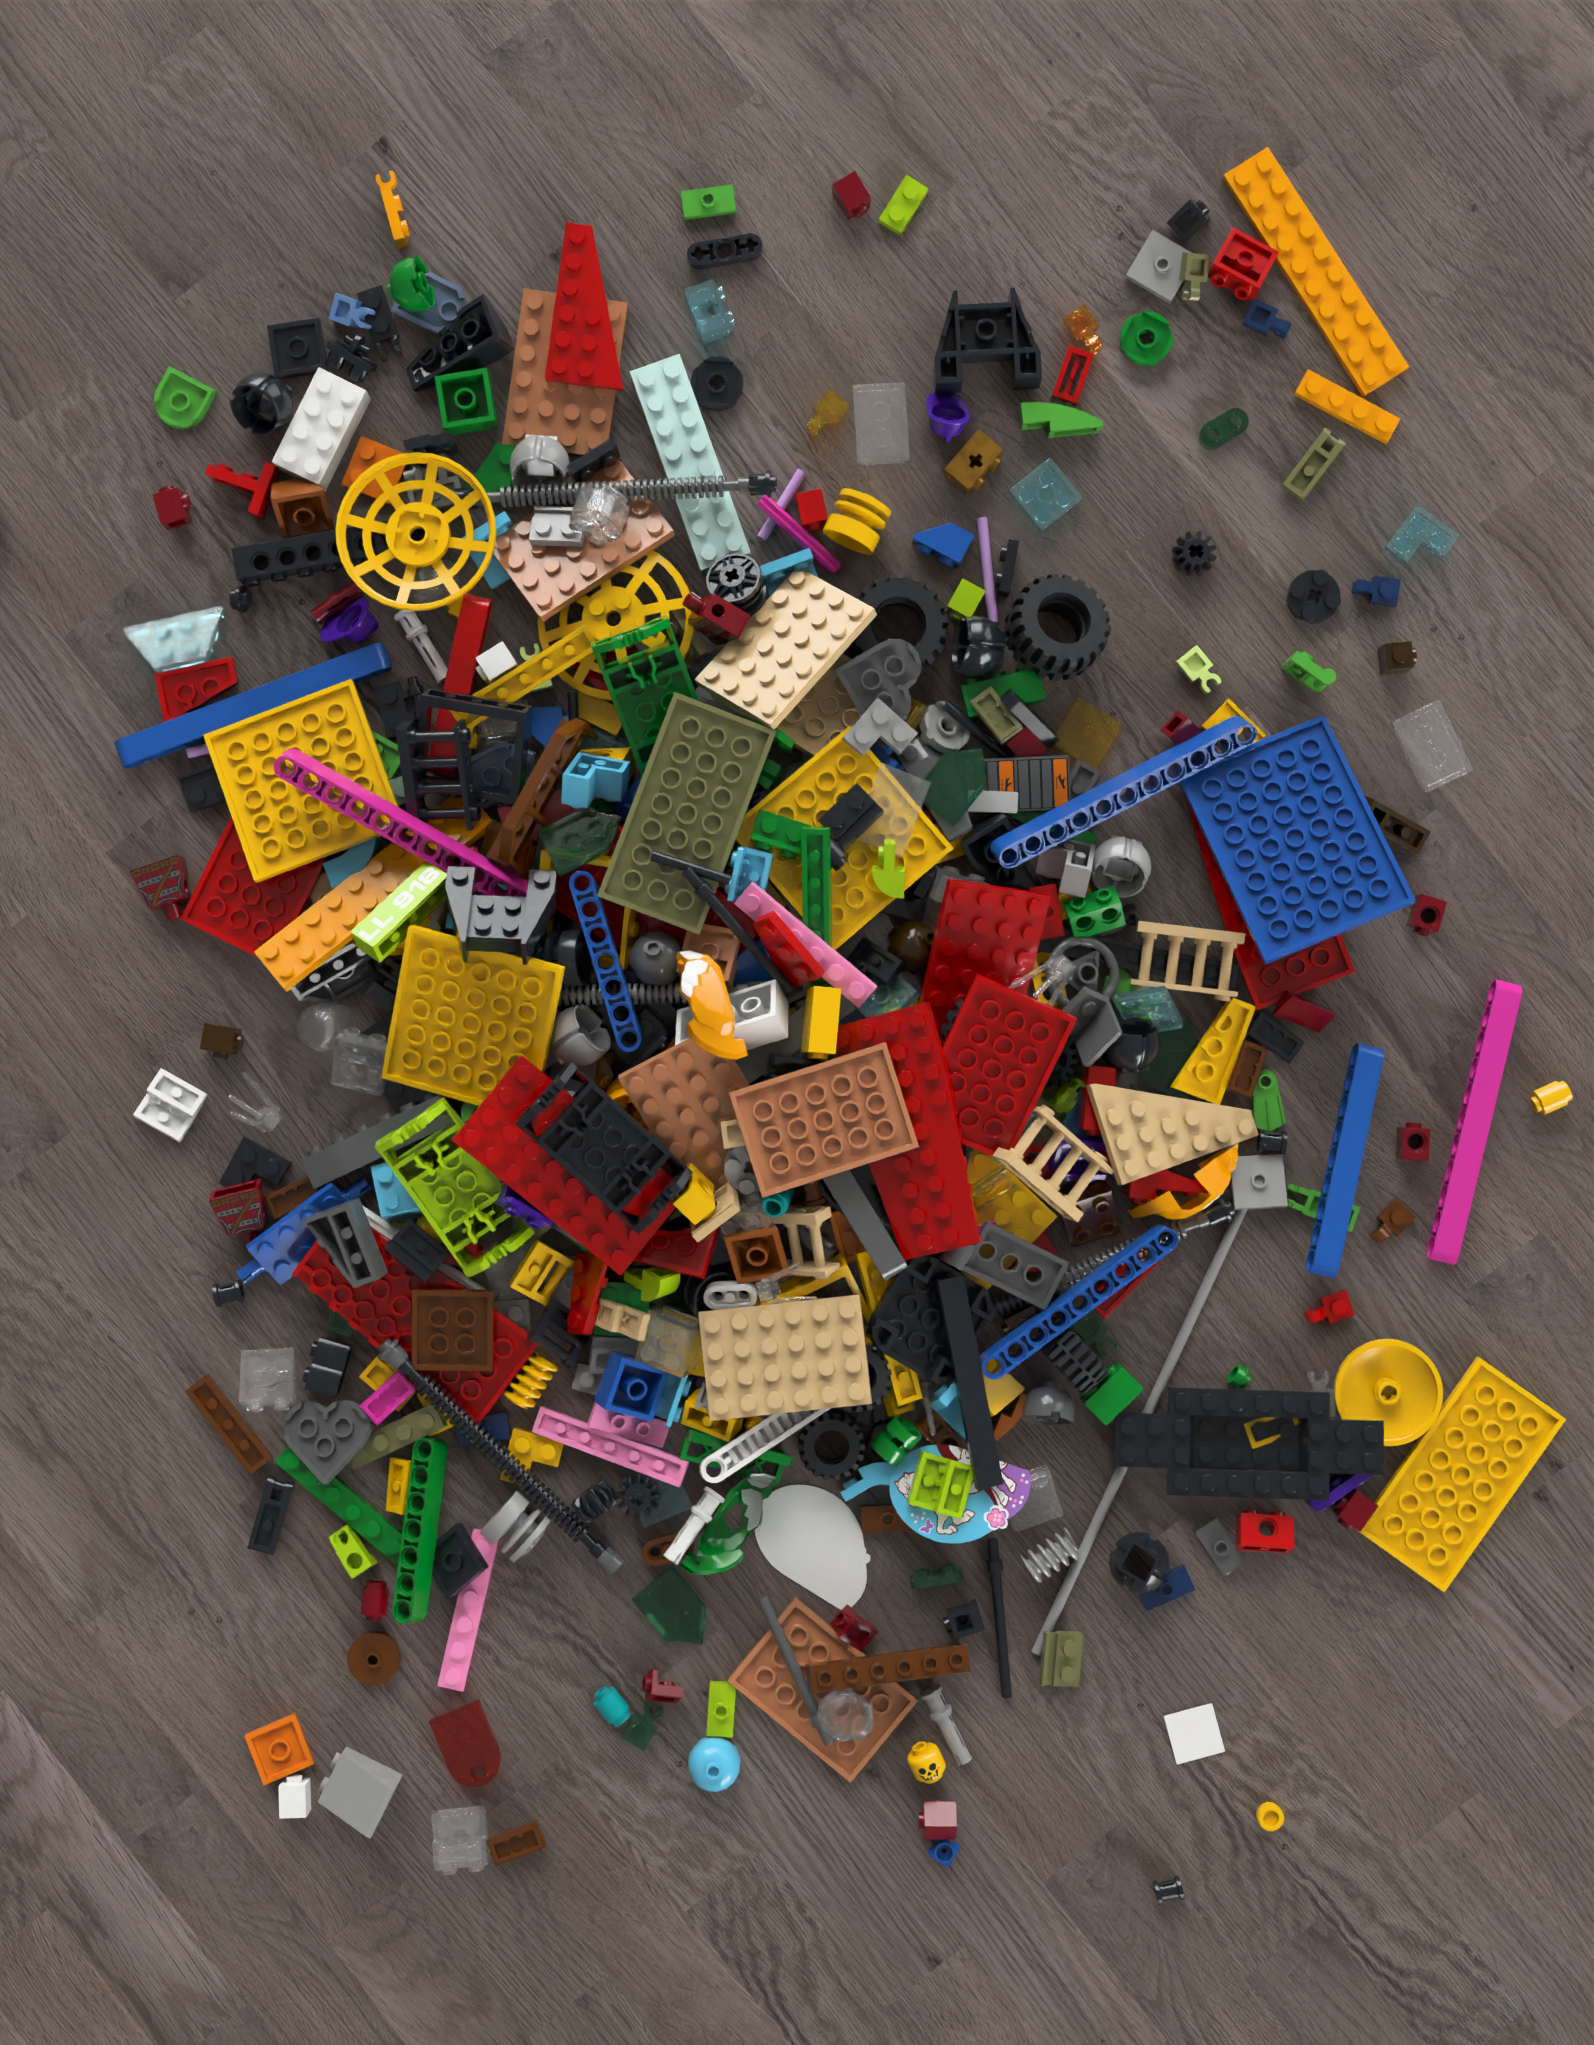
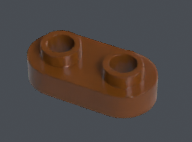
M680 1531L654 1537L646 1541L642 1549L644 1561L651 1566L671 1563L663 1555ZM694 1541L686 1550L681 1560L685 1559L688 1552L693 1553ZM659 1547L661 1553L654 1555L651 1552V1548Z

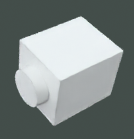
M299 1774L289 1775L278 1786L279 1819L306 1818L311 1811L310 1778H302V1775Z

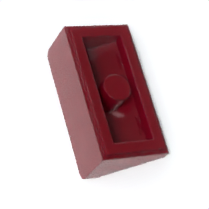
M1287 990L1284 991L1273 1012L1274 1015L1317 1033L1335 1016L1331 1009Z

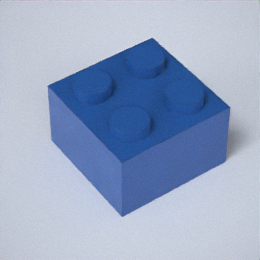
M611 1350L594 1401L605 1410L653 1421L669 1370L653 1361Z

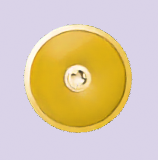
M1378 1339L1359 1346L1342 1362L1334 1382V1401L1341 1419L1383 1420L1384 1446H1398L1419 1438L1434 1424L1442 1406L1443 1386L1434 1363L1420 1349L1401 1340Z

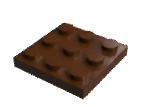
M413 1289V1369L493 1371L494 1290Z

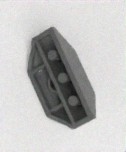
M350 941L291 988L299 1001L310 1000L335 1003L363 987L370 977L379 978L381 974L377 971L376 967L378 965L384 967L385 962L379 963L365 952H362Z

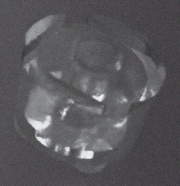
M586 484L579 490L569 518V528L574 532L583 533V535L591 538L594 544L605 546L607 542L616 541L620 538L630 506L626 505L628 501L626 497L617 490L602 485L601 489L593 488L594 484Z

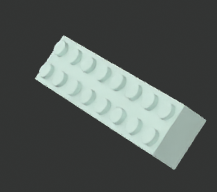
M680 354L630 371L635 391L669 483L671 478H675L677 483V478L682 477L684 483V477H689L691 482V477H696L697 481L700 476L703 477V481L705 476H709L710 481L712 476H716L718 481V476L723 474ZM729 491L725 492L724 497H719L718 492L717 498L712 497V492L710 498H706L705 493L704 498H699L697 493L696 499H693L692 495H690V499H685V495L683 499H678L677 494L675 502L702 576L707 575L709 568L714 562L725 555L739 553L751 557V552Z

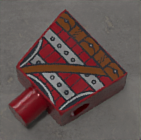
M690 592L682 604L692 611L688 618V623L717 646L738 639L750 618L748 613L716 594L700 598L693 592Z
M175 855L130 871L133 880L150 909L159 910L163 908L167 921L181 918L182 912L179 903L191 898L186 862L183 856Z
M261 1178L212 1190L209 1203L225 1233L228 1236L242 1234L245 1245L258 1237L257 1230L264 1228L267 1220Z

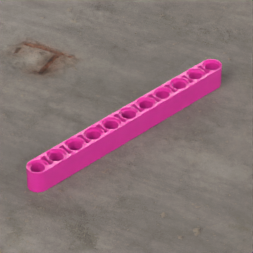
M288 749L274 762L273 767L276 775L284 781L447 873L448 866L475 867V869H480L483 871L484 876L476 874L477 890L486 896H527L528 881L301 751ZM285 760L291 761L294 765V769L289 768L286 765ZM308 773L314 774L318 782L312 781ZM332 787L338 788L342 796L335 794ZM356 801L364 803L366 809L358 807ZM380 814L386 815L390 823L384 822L380 818ZM403 828L410 829L414 836L407 835ZM427 842H433L437 849H431ZM450 855L457 856L461 863L454 862ZM497 882L506 884L508 889H501Z
M1494 979L1491 983L1427 1246L1426 1255L1428 1259L1455 1265L1459 1258L1522 996L1521 985Z

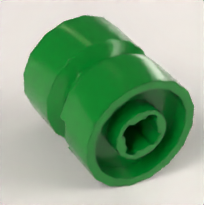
M896 1414L886 1425L887 1431H881L871 1443L874 1450L884 1460L894 1466H897L907 1455L906 1449H912L922 1438L920 1432L911 1422Z

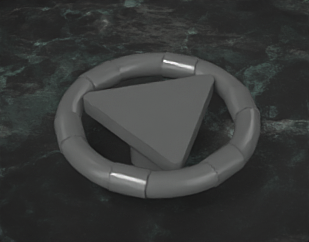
M1071 937L1062 941L1054 948L1046 963L1045 979L1051 996L1059 1005L1065 1007L1071 1000L1061 993L1055 980V975L1077 992L1084 986L1097 992L1100 953L1107 964L1110 974L1108 986L1102 995L1107 996L1109 1001L1111 1000L1119 983V967L1114 954L1104 943L1092 937ZM1072 947H1092L1096 950L1055 969L1064 952Z

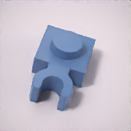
M335 293L328 319L353 328L357 324L361 328L371 329L372 325L365 322V316L367 314L375 315V311L370 308L361 307V301Z

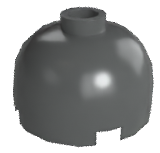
M661 931L648 932L640 936L632 946L630 952L631 968L636 978L642 983L665 986L679 976L676 972L678 962L676 955L682 949L677 940L671 935Z
M1042 1382V1387L1033 1388L1028 1392L1022 1412L1024 1413L1021 1416V1419L1036 1423L1037 1418V1420L1045 1422L1044 1425H1070L1071 1422L1074 1423L1075 1406L1068 1392L1058 1388V1383Z

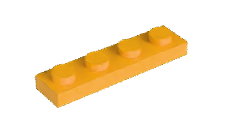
M1309 369L1294 393V396L1384 444L1388 443L1400 421V418Z

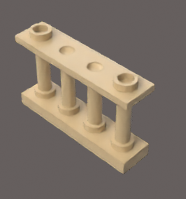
M1145 921L1136 922L1135 931L1142 932L1143 946L1139 978L1129 979V984L1135 985L1134 990L1150 992L1151 987L1200 992L1214 994V1000L1230 1001V996L1237 997V991H1229L1233 951L1234 948L1237 949V944H1244L1245 933ZM1157 934L1168 935V941H1170L1165 983L1149 981L1154 939H1157ZM1184 937L1195 938L1194 944H1197L1191 986L1175 984L1180 944L1184 941ZM1211 940L1220 941L1221 947H1223L1218 989L1202 987L1207 945H1210Z
M1043 1104L1040 1107L1035 1106L1032 1113L1036 1118L1014 1149L1006 1150L998 1147L993 1157L1063 1217L1078 1222L1084 1214L1076 1207L1078 1205L1076 1202L1097 1171L1112 1174L1114 1170L1107 1164L1108 1159L1099 1152H1093L1053 1117L1055 1115L1053 1110ZM1045 1124L1054 1134L1034 1162L1027 1165L1022 1161L1024 1158L1023 1154ZM1064 1140L1072 1149L1051 1179L1045 1181L1040 1176L1042 1174L1041 1169L1061 1141ZM1081 1155L1090 1164L1069 1194L1063 1196L1058 1192L1060 1189L1059 1185Z
M742 1202L740 1203V1211L729 1219V1221L740 1222L744 1226V1232L755 1230V1222L762 1223L765 1228L776 1227V1224H784V1227H787L792 1260L787 1259L790 1275L814 1276L816 1280L829 1278L831 1273L840 1268L839 1263L825 1262L820 1232L822 1222L832 1217L830 1206L803 1207L802 1205L790 1204L783 1215L770 1217L764 1213L761 1203ZM797 1225H806V1228H809L814 1261L803 1260Z

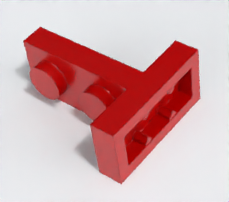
M265 462L259 481H257L258 477L243 472L242 476L233 473V469L224 464L218 463L217 467L208 464L205 474L212 481L252 494L253 497L248 512L254 518L264 520L271 500V485L273 482L278 481L281 473L277 466Z

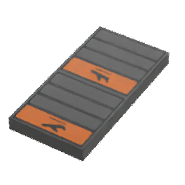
M1069 755L962 760L963 793L966 805L969 790L1018 792V811L1052 810L1070 801ZM968 812V813H988V812Z

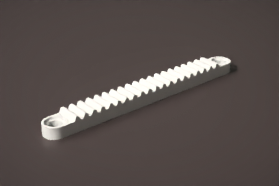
M830 1408L771 1414L765 1417L762 1421L756 1423L753 1427L747 1429L744 1433L707 1456L699 1466L701 1477L709 1483H718ZM712 1461L717 1462L721 1467L720 1474L716 1477H710L706 1472L707 1465Z

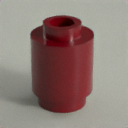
M366 1581V1586L362 1590L361 1614L366 1615V1620L379 1621L382 1619V1616L387 1615L389 1588H387L386 1581Z

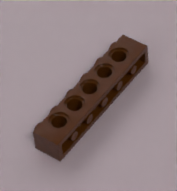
M964 1643L805 1664L808 1691L813 1694L971 1672L968 1647Z

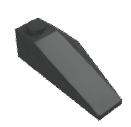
M915 736L899 755L893 750L895 760L904 767L902 773L948 842L951 843L971 831L972 826L955 755L939 752L930 745L924 744L920 736Z

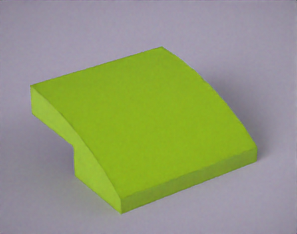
M920 1451L906 1503L962 1519L973 1480L971 1465Z

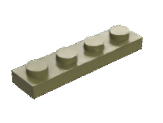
M437 1403L433 1406L429 1404L372 1431L365 1445L350 1460L353 1469L355 1470L446 1427L448 1424L444 1415L439 1413L441 1409L437 1411L434 1409Z

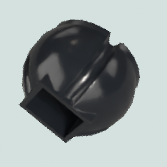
M267 372L250 374L244 377L232 392L233 397L230 400L232 413L244 429L252 428V434L267 436L276 433L291 418L293 411V398L291 394L293 388ZM265 394L269 400L262 397V395Z
M982 616L960 618L952 641L956 644V648L951 650V661L954 671L966 676L975 677L988 674L999 665H1003L1007 633L1002 632L992 620Z
M1121 1019L1119 1026L1122 1034L1102 1054L1106 1064L1116 1068L1122 1074L1150 1071V1065L1155 1061L1160 1050L1159 1028L1157 1026L1152 1028V1023L1146 1021Z
M1132 1532L1124 1535L1115 1543L1117 1548L1110 1553L1109 1566L1111 1574L1118 1585L1121 1587L1127 1586L1129 1592L1143 1594L1156 1590L1164 1583L1163 1576L1170 1571V1558L1166 1547L1158 1538L1153 1540L1149 1533ZM1133 1545L1157 1557L1145 1581L1121 1568Z

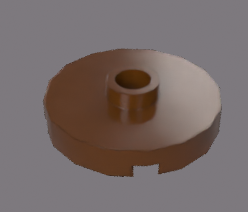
M369 1631L361 1634L352 1643L348 1651L347 1664L351 1674L359 1682L378 1686L388 1682L396 1674L401 1664V1651L398 1643L388 1634L382 1631ZM369 1656H376L378 1662L372 1663L369 1660Z

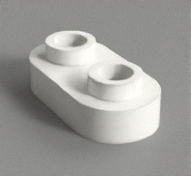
M717 1281L710 1283L706 1287L703 1298L705 1304L713 1310L748 1307L755 1305L758 1289L752 1282L737 1284V1281ZM715 1292H721L722 1295H717Z

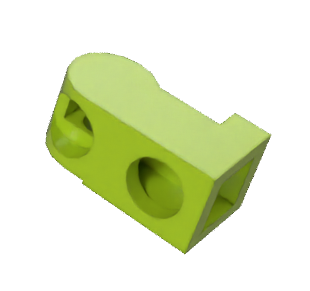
M345 1525L329 1536L337 1556L352 1579L378 1563L373 1554L370 1555L360 1540L359 1535L350 1525Z

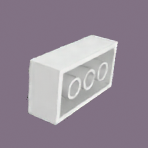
M318 367L278 447L272 463L280 471L321 486L324 492H326L371 401L367 391Z
M776 979L728 994L735 1017L734 1038H743L746 1050H752L756 1047L788 1038V1000ZM690 1006L677 1010L675 1045L690 1038L686 1033L688 1022L694 1019Z

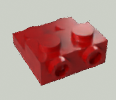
M1233 227L1208 272V278L1211 279L1214 286L1220 288L1225 286L1234 291V295L1238 299L1253 301L1279 252Z

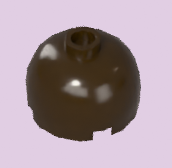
M913 920L892 928L888 934V939L891 938V946L887 948L889 953L906 964L902 972L909 971L912 973L910 975H916L927 970L935 932L926 923Z

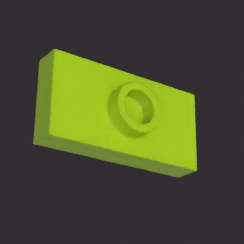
M710 1681L706 1736L733 1738L736 1688L729 1682Z

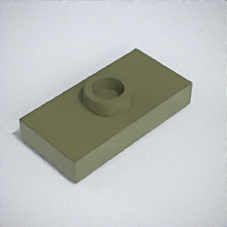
M991 686L969 701L971 707L1001 745L1023 729L1022 725Z

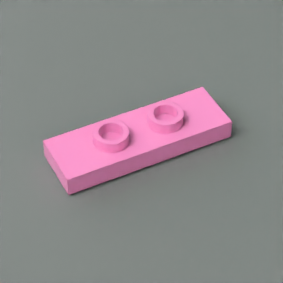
M596 1402L587 1423L589 1427L663 1448L670 1428L666 1426L667 1420L654 1417L653 1421L632 1417L605 1410Z

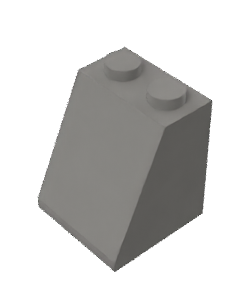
M346 1747L342 1754L337 1752L333 1758L330 1768L334 1770L330 1778L324 1777L318 1789V1792L322 1793L318 1803L365 1837L371 1839L403 1774Z

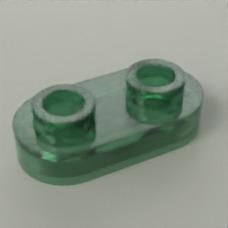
M1232 408L1207 422L1201 428L1198 435L1200 444L1205 449L1215 450L1238 437L1248 427V415L1240 408ZM1237 417L1240 420V424H1233L1231 418ZM1209 431H1215L1218 435L1217 438H1211Z
M947 1563L941 1565L940 1569L932 1571L929 1568L916 1569L909 1579L912 1589H924L962 1581L963 1574L961 1567H956L955 1563Z

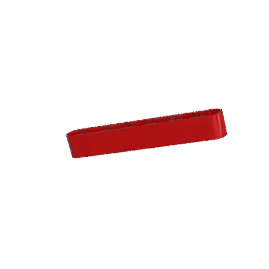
M470 594L464 595L443 691L473 695L478 675L475 667L479 665L476 657L481 655L492 609V599ZM439 708L434 731H453V726L457 721L450 710ZM432 742L429 758L457 757L455 742ZM457 768L427 769V773L454 779Z

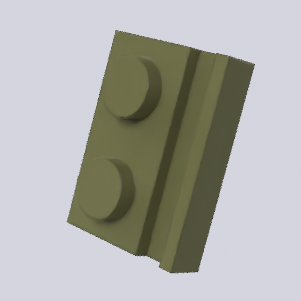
M1080 1631L1043 1632L1039 1675L1041 1686L1079 1687L1083 1634Z

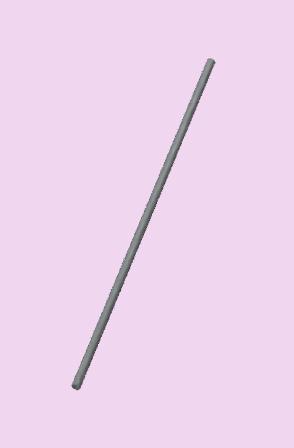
M1235 1210L1232 1222L1227 1227L1142 1413H1154L1247 1210ZM1117 1466L1082 1540L1079 1551H1077L1079 1560H1073L1031 1650L1036 1655L1041 1656L1043 1632L1053 1631L1128 1467Z

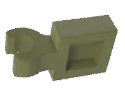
M1182 252L1179 280H1185L1186 283L1181 290V300L1199 301L1200 282H1207L1211 255Z

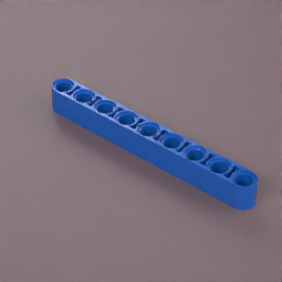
M1356 1043L1350 1054L1306 1261V1271L1308 1273L1335 1278L1339 1271L1384 1059V1051L1380 1048Z
M1162 1224L1153 1226L1049 1303L1046 1310L1041 1309L979 1356L982 1373L992 1380L1004 1376L1174 1250L1178 1244L1177 1233ZM1167 1232L1168 1240L1164 1244H1159L1158 1238L1160 1234ZM1141 1248H1146V1257L1138 1260V1251ZM1125 1263V1272L1117 1276L1116 1267ZM1103 1279L1104 1288L1101 1291L1095 1292V1283ZM1078 1295H1082L1083 1303L1079 1307H1073V1299ZM1061 1311V1320L1057 1323H1052V1314ZM1035 1327H1039L1040 1335L1035 1339H1030V1331ZM1013 1343H1018V1352L1014 1355H1009V1346ZM992 1359H996L998 1361L997 1367L992 1371L986 1370L987 1363Z

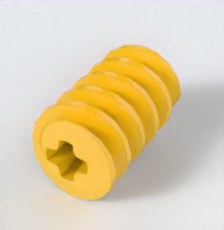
M534 1350L537 1354L536 1357L530 1356L528 1358V1361L531 1363L530 1366H522L525 1374L517 1373L515 1375L519 1383H509L514 1390L513 1393L508 1391L503 1393L510 1401L524 1409L535 1406L536 1403L533 1398H540L542 1394L539 1389H546L547 1387L544 1380H551L553 1375L550 1371H557L559 1368L552 1359L537 1350Z

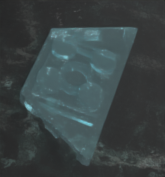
M221 605L126 627L124 632L153 669L160 673L208 662L213 651L212 645L219 634L218 625L221 617H225L226 612Z

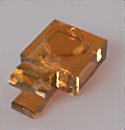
M1085 304L1063 318V324L1076 343L1084 339L1088 350L1094 355L1102 350L1101 346H1103V343L1095 333L1100 325Z

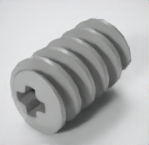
M1063 1528L1064 1537H1061L1058 1533L1054 1534L1055 1543L1047 1538L1045 1539V1549L1037 1544V1554L1028 1549V1559L1026 1560L1021 1556L1031 1575L1039 1583L1042 1582L1041 1573L1051 1577V1567L1057 1572L1060 1571V1561L1064 1565L1069 1566V1556L1076 1561L1079 1560L1077 1553L1079 1549L1066 1528Z

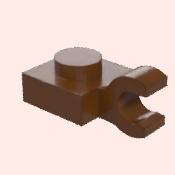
M1394 1198L1377 1216L1382 1223L1369 1236L1376 1243L1379 1242L1381 1244L1388 1238L1390 1232L1398 1236L1416 1216L1397 1198Z

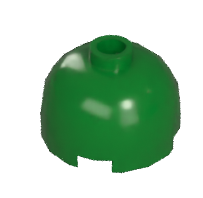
M420 256L409 257L399 261L391 271L390 284H387L390 298L392 300L395 299L397 304L404 310L412 312L426 311L434 307L436 301L434 285L429 286L425 276L426 273H429V270Z

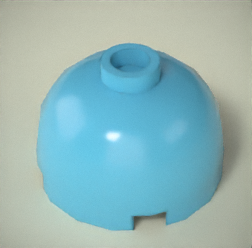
M707 1736L701 1738L689 1753L688 1769L690 1776L698 1787L706 1791L718 1792L725 1790L735 1782L740 1772L741 1757L738 1748L725 1737Z

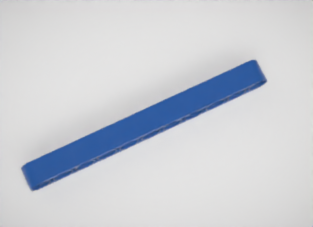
M376 643L116 740L114 745L123 768H131L205 740L203 735L349 679H352L357 684L392 670V665L384 644Z
M1233 716L998 837L992 842L990 852L1003 867L1013 868L1244 749L1255 741L1257 730L1255 726L1242 717ZM1243 728L1242 732L1238 735L1239 730ZM1220 740L1219 744L1214 747L1215 743ZM1197 752L1195 757L1191 759L1193 753ZM1173 764V767L1167 771L1168 767ZM1150 776L1149 780L1144 783V780ZM1127 788L1126 792L1123 795H1120L1122 790ZM1103 800L1102 805L1097 807V804ZM1080 812L1079 816L1073 820L1075 814ZM1053 825H1056V828L1053 831L1049 832L1050 828ZM1033 837L1032 841L1026 844V841ZM1009 849V852L1005 856H1002L1003 852Z

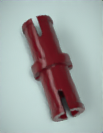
M352 581V583L336 594L332 592L329 595L330 598L310 611L319 624H322L323 621L336 612H343L345 606L362 596L363 593L355 582Z

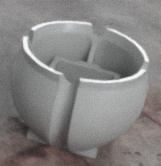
M526 435L525 439L515 447L510 458V471L515 486L519 485L521 488L522 485L528 487V485L535 486L539 484L541 487L542 484H546L548 487V484L555 486L557 483L560 485L566 483L569 477L567 466L570 464L568 453L558 442V437Z
M1113 834L1110 839L1102 842L1094 854L1091 871L1094 885L1099 890L1114 885L1119 898H1126L1139 893L1144 888L1151 873L1150 856L1142 846L1143 842ZM1117 858H1128L1132 862H1128Z
M584 1004L566 1008L555 1018L550 1047L561 1065L567 1064L569 1061L576 1066L594 1064L602 1059L611 1047L608 1030L600 1027L603 1021L591 1008Z

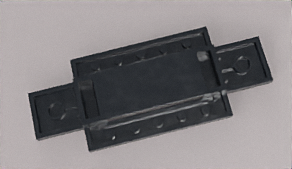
M1168 1387L1167 1414L1120 1412L1114 1418V1466L1167 1468V1495L1329 1500L1330 1473L1384 1475V1421L1330 1419V1392ZM1261 1417H1274L1275 1419L1267 1422H1256L1250 1427L1255 1442L1278 1434L1281 1436L1269 1444L1252 1449L1243 1424ZM1292 1418H1298L1299 1423L1294 1425ZM1205 1468H1229V1469H1205ZM1237 1469H1261V1470H1237ZM1268 1470H1292V1471H1268Z

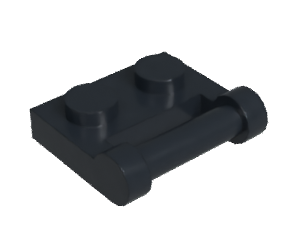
M551 1299L535 1327L528 1333L527 1339L533 1344L538 1343L561 1359L563 1365L571 1368L577 1361L591 1335L567 1333V1319L570 1309L558 1300ZM546 1329H549L572 1345L570 1350H565L545 1336L544 1332Z

